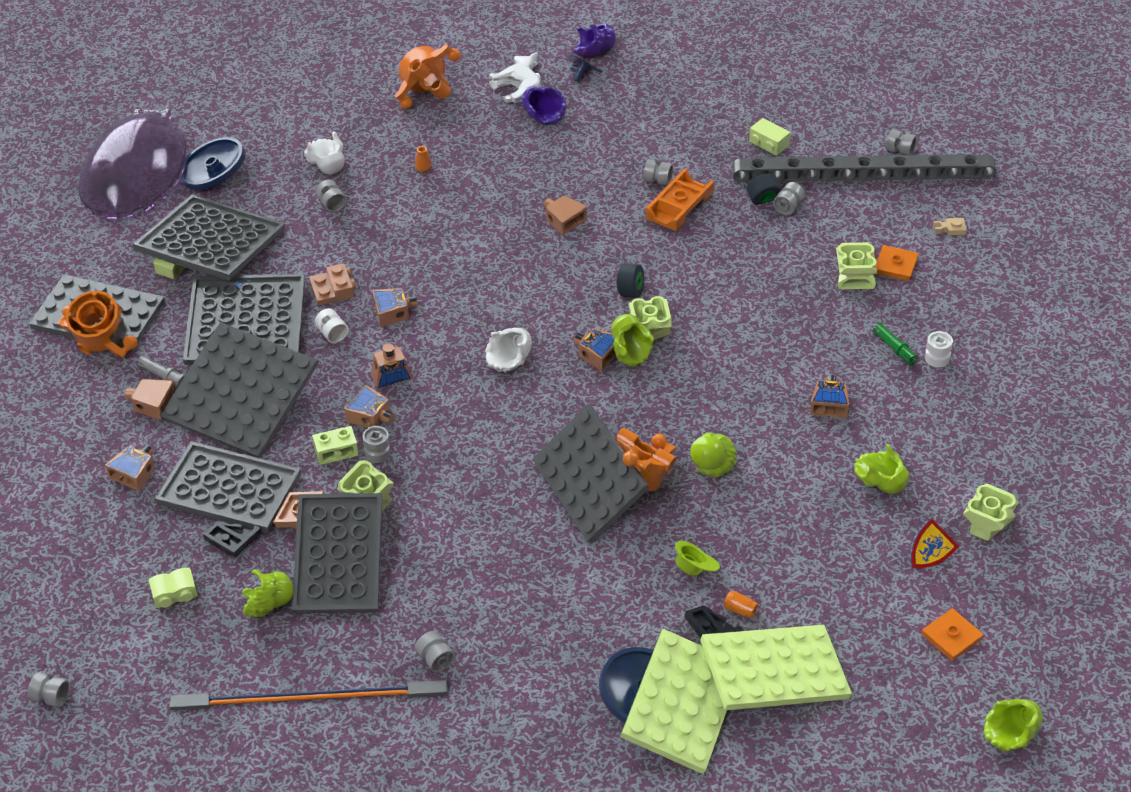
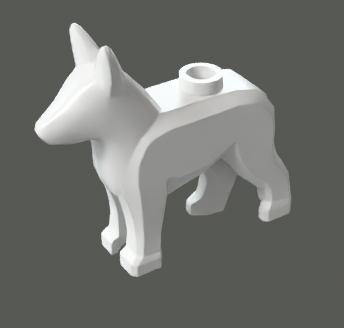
M538 52L530 56H515L514 65L500 73L489 74V79H492L489 84L493 90L510 84L518 88L515 93L503 97L506 103L513 102L515 104L519 101L522 102V95L527 88L531 86L542 87L540 74L532 71L538 65V62H535Z

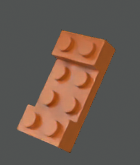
M683 169L646 207V219L676 232L686 222L688 213L700 201L705 202L714 192V181L710 180L704 185L693 180L689 172Z

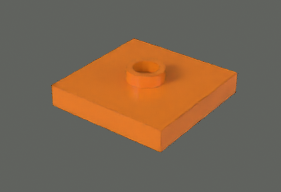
M883 245L876 262V274L910 281L919 253Z
M953 608L926 626L921 632L922 636L951 661H954L980 642L984 636L983 633Z

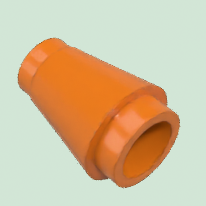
M419 146L416 152L415 168L420 172H427L430 170L432 162L427 147Z

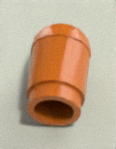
M730 591L725 598L724 607L728 611L752 619L757 611L758 603L737 591Z

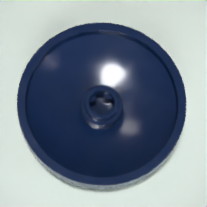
M231 137L208 141L193 150L184 159L179 169V177L187 188L194 190L216 186L230 178L241 167L245 159V149L239 140Z
M631 647L620 650L608 659L600 674L599 690L601 698L607 709L623 723L626 722L654 651L652 649Z

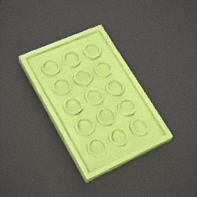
M825 625L703 634L701 637V643L725 710L850 699L852 695Z
M662 629L620 735L623 739L702 774L706 771L727 712L721 701L703 646Z

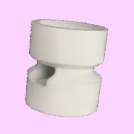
M324 309L315 318V326L330 343L336 344L344 340L348 335L349 328L333 309Z
M936 331L928 336L925 360L929 365L944 367L949 363L953 339L948 333Z

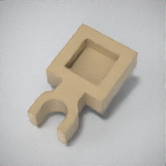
M947 218L945 222H933L935 234L947 232L948 235H966L967 229L964 218Z

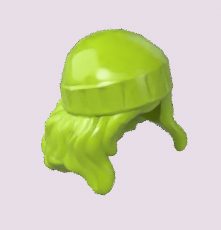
M631 314L618 316L611 325V335L614 338L613 349L619 362L622 361L628 366L635 367L638 364H643L644 360H647L651 353L654 337L649 329L640 323L636 316Z
M707 432L695 440L690 449V457L694 464L698 466L697 472L709 475L710 477L717 478L725 473L728 474L729 471L733 470L734 464L737 462V451L733 442L722 434Z
M886 444L887 451L865 453L855 460L854 473L867 486H877L885 493L897 494L908 484L909 471L903 465L899 454L892 450L890 444Z
M254 569L252 574L257 575L261 581V586L255 587L254 590L246 588L242 591V594L248 598L243 614L248 617H264L273 608L281 607L291 601L293 584L284 572L273 571L269 574H263L259 570Z
M1028 699L997 701L996 705L993 706V709L985 717L986 724L983 730L985 739L991 742V745L995 748L1001 749L1002 752L1028 746L1029 741L1034 738L1035 733L1042 724V711L1034 701Z

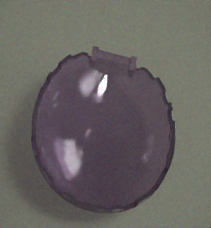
M136 108L133 115L117 121L98 138L85 158L78 181V193L86 209L89 208L94 215L104 218L133 216L134 211L142 208L146 211L156 205L155 201L160 197L164 199L169 188L176 186L184 171L187 161L186 153L188 151L182 132L170 121V109L156 111Z

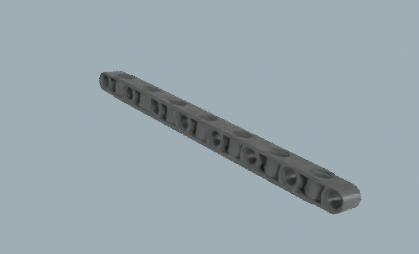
M972 154L769 157L736 159L732 163L733 179L737 182H751L757 176L768 173L773 174L778 182L976 179L993 177L996 174V166L991 155Z

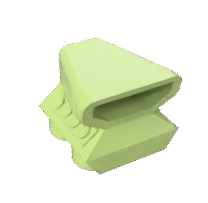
M869 242L841 243L836 248L840 272L838 288L874 289L876 282L873 274L877 273L874 247Z
M660 296L653 297L650 301L637 298L628 304L630 314L636 316L640 323L649 329L654 340L670 335L672 322L667 299Z
M364 460L359 461L339 481L337 490L342 494L382 493L383 511L391 502L389 492L394 483L384 473L374 468L370 462Z
M987 483L979 486L963 513L971 522L970 533L984 540H990L1014 520L1015 513L1013 511L1018 504L1016 497Z

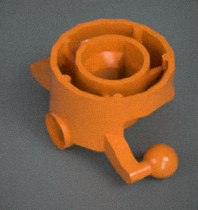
M448 44L437 50L430 46H420L409 51L401 60L398 69L399 78L403 83L395 97L400 101L401 108L406 110L410 109L413 105L412 99L406 96L409 90L413 92L430 91L434 96L441 99L448 97L451 88L444 76L445 61L443 57L447 55L449 60L453 62L458 61L461 57L460 51L456 48H451Z
M88 291L77 296L70 305L63 308V316L57 323L61 328L71 331L77 342L76 346L88 355L96 351L109 350L115 355L124 358L129 350L135 349L138 345L137 338L132 335L126 336L123 339V348H120L110 340L109 337L119 326L123 308L116 303L113 297L102 291Z
M623 427L615 439L625 451L623 455L624 464L628 467L635 466L650 486L647 491L658 490L665 474L671 470L676 461V456L672 454L677 447L668 443L663 434H655L652 437L651 446L640 441V437L637 434Z

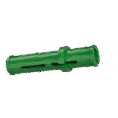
M877 323L874 326L878 330L873 328V332L888 344L897 356H901L909 365L917 362L918 355L908 348L909 346L906 342L900 341L882 323Z

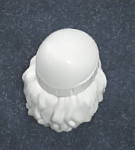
M336 132L332 133L333 141L330 139H318L317 141H312V144L308 142V146L304 151L307 161L317 164L318 168L328 175L341 171L345 162V157L342 153L343 143Z
M509 328L503 331L492 332L485 349L488 366L498 372L506 373L523 365L532 347L530 334L522 328Z

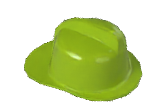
M678 541L675 544L677 551L675 563L688 575L695 576L699 575L703 570L714 572L720 569V564L714 558L701 551L694 544L687 541Z

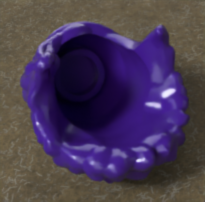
M605 23L598 26L592 24L590 25L591 28L587 30L583 27H578L577 31L580 34V41L573 51L574 54L588 58L596 56L599 52L612 49L616 42V34L613 27Z
M531 86L522 95V104L527 110L528 115L541 124L557 123L565 115L566 101L562 93L557 89L549 86Z

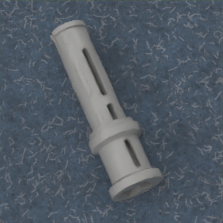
M145 355L138 359V362H140L137 363L139 367L161 377L163 380L173 381L176 389L186 375L178 373L175 368H167Z

